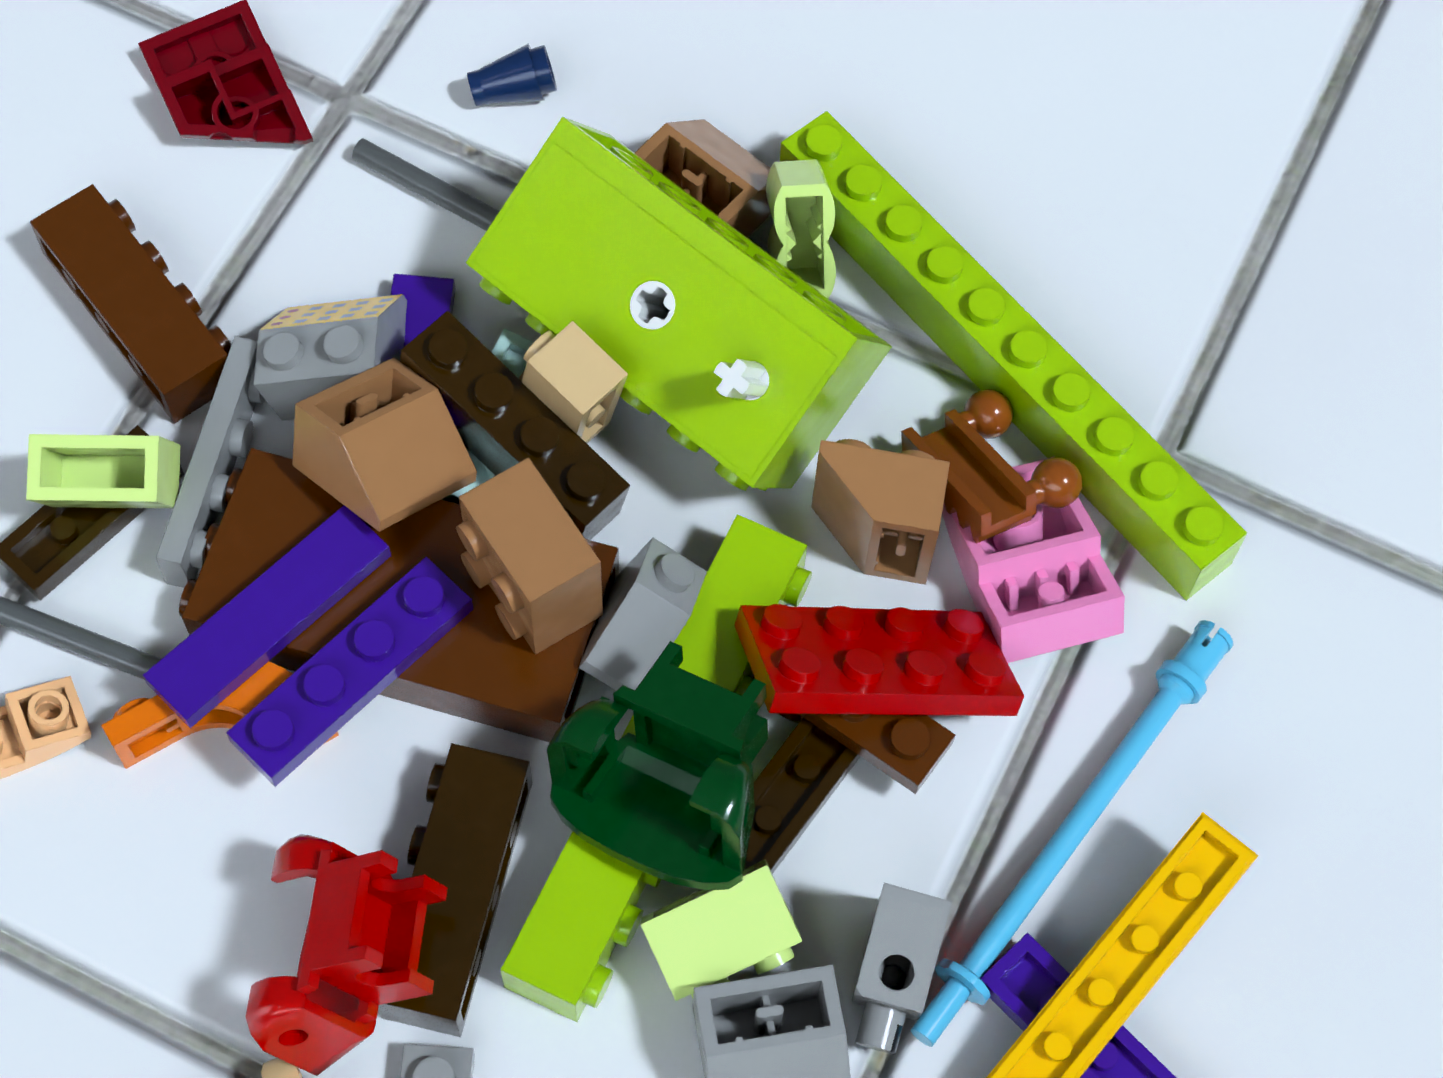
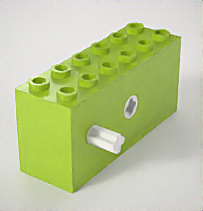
M563 116L466 261L468 266L483 277L479 286L500 302L510 305L514 301L529 313L525 322L542 335L547 331H551L556 336L572 321L576 323L628 373L620 397L644 414L650 415L652 411H655L670 423L666 430L670 437L693 452L697 453L702 448L719 462L715 467V471L727 482L744 491L749 486L766 491L768 488L791 489L818 452L821 440L828 438L892 348L890 344L613 136Z

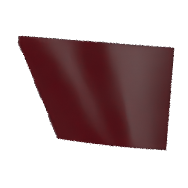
M247 0L239 1L138 43L181 138L308 144L313 142L312 135L296 100L285 82Z

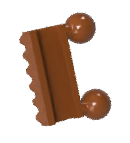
M992 389L974 393L967 400L964 411L958 413L953 409L946 412L945 428L923 437L912 427L901 431L902 451H923L937 460L950 462L944 498L945 508L949 514L957 512L959 525L962 529L970 526L972 537L976 544L1030 521L1033 515L1036 514V505L1043 504L1050 508H1063L1072 504L1078 498L1082 489L1081 473L1071 461L1061 457L1048 458L1038 464L1032 473L1031 480L1026 482L985 440L1001 436L1008 430L1013 419V408L1008 398L999 391Z

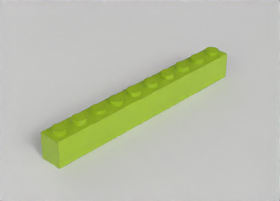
M825 111L781 142L780 161L817 159L822 167L835 205V222L831 237L980 390H996L1008 398L1013 408L1012 423L1047 458L1061 457L1076 465L1082 476L1081 493L1186 601L1232 564L1247 532L828 111Z

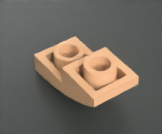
M71 676L5 694V706L0 707V779L47 761L91 738V730Z

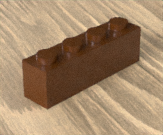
M91 184L30 221L45 257L174 424L212 400L231 348V343L218 326L215 325L208 330L198 318L202 314V310L191 291L184 283H180L175 287L164 275L169 272V269L163 257L149 240L140 244L134 237L132 232L136 230L135 225L117 199L108 203L96 187Z

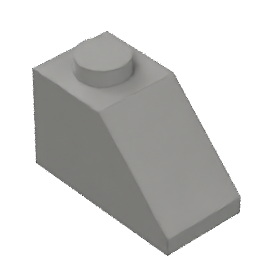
M653 537L615 577L603 606V616L599 617L579 668L616 691L622 685L636 690L668 643L676 640L690 618L707 571Z

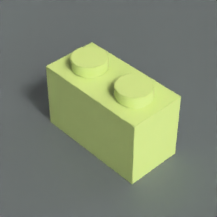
M29 434L26 500L50 507L173 509L179 494L181 445L161 436Z
M766 859L745 868L742 882L732 888L725 890H698L643 916L640 923L675 1001L690 994L693 999L694 987L730 982L728 976L752 965L757 974L772 970L791 960L795 956L791 947L802 942L800 932Z

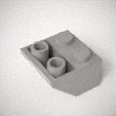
M833 965L694 987L693 1014L704 1078H851L847 1034Z

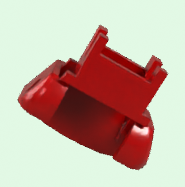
M299 834L288 839L276 851L271 881L281 883L308 876L315 878L316 882L297 977H268L255 982L251 986L245 1017L250 1034L260 1048L272 1056L318 1076L374 1032L379 1005L432 995L434 980L417 972L427 905L446 901L448 887L425 874L403 879H393L391 874L397 873L399 859L383 850L357 856L334 842L311 835Z

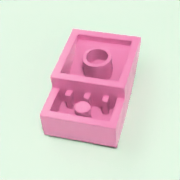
M1046 459L1012 468L1027 482L1031 480L1032 473L1038 464ZM1079 498L1063 508H1050L1043 504L1036 505V514L1033 515L1030 521L977 544L973 540L970 526L962 529L959 525L957 512L949 514L946 511L945 504H943L942 515L975 608L977 611L982 612L1007 663L1124 633L1125 596L1100 555L1101 535Z

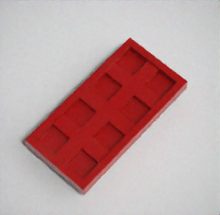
M773 604L770 606L740 605L735 621V629L754 677L766 683L767 698L764 702L769 713L1017 716L1024 699V694L982 612L968 611L965 609H954L952 611L911 610L903 607L867 609L849 608L846 606H833L831 608L792 607L783 604Z

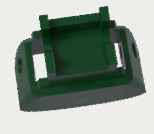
M670 641L636 690L622 685L613 693L614 701L603 696L599 700L590 701L565 719L555 732L546 749L552 781L551 805L561 821L582 840L642 872L673 884L701 890L730 889L743 880L753 823L755 803L753 765L751 763L768 739V721L766 718L757 715L758 710L767 698L766 683L753 679L742 696L679 668L683 661L682 646ZM631 709L633 710L636 735L628 732L618 741L615 739L614 728L626 711Z

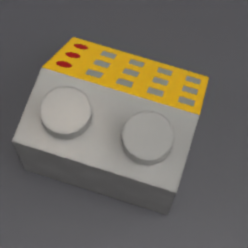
M403 294L287 307L259 330L254 387L281 420L295 419L296 403L394 357L400 361L401 349L404 348L407 299Z

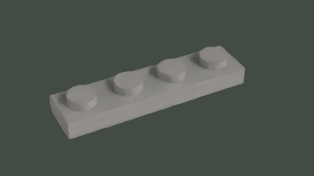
M234 336L156 556L166 583L169 585L184 588L190 579L195 580L198 570L202 569L206 559L205 546L207 539H205V536L210 526L215 523L218 512L225 513L228 505L225 501L226 488L237 457H246L253 438V422L250 420L256 403L263 404L266 401L254 387L257 340Z

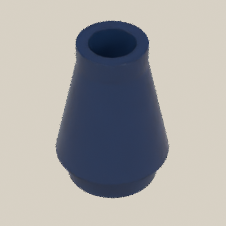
M528 43L478 70L467 73L476 107L493 103L545 100L544 94L557 91L554 73L545 45L531 49Z

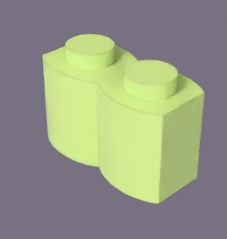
M817 159L774 162L766 183V197L773 219V225L768 238V254L829 299L836 278L835 260L828 242L835 222V205L822 167Z

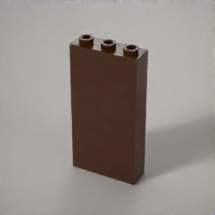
M251 448L243 469L235 468L233 470L225 493V501L228 504L220 524L213 523L205 536V539H207L205 546L206 559L197 580L190 579L187 582L180 598L179 615L182 617L189 635L344 506L292 466L293 459ZM439 500L380 532L360 518L389 546L391 557L269 662L297 671L420 561L427 557L472 599L473 610L379 695L550 743L558 728L574 712L586 676V672L580 669L579 666L598 619L535 655L523 636L514 640L504 628L495 610V605L499 604L500 601L489 584L480 589L467 572L461 559V554L467 550L456 530V526L463 523L459 504ZM585 539L601 561L602 606H604L614 579L619 574V548Z

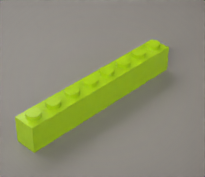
M737 514L705 575L691 616L674 641V643L682 646L683 661L679 668L742 696L754 678L751 677L753 672L734 626L740 605L770 606L773 604H790L797 607L807 590L812 576L811 571L804 569L807 544ZM634 716L631 717L622 737L628 732L636 735ZM572 831L500 969L504 988L578 1022L586 1004L597 1008L607 991L612 979L613 970L605 966L616 944L627 947L636 933L644 912L643 909L636 907L646 885L649 884L657 888L662 879L611 857L582 840Z

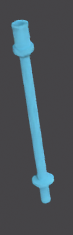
M1206 620L1199 621L1194 628V632L1173 660H1165L1155 673L1159 691L960 963L942 958L936 965V974L945 983L910 1030L913 1036L920 1042L933 1047L966 1000L984 1005L990 998V991L980 978L989 970L1179 706L1197 704L1206 693L1205 681L1224 655L1234 645L1231 636L1223 628L1220 627L1211 640L1208 635L1214 628L1215 623Z

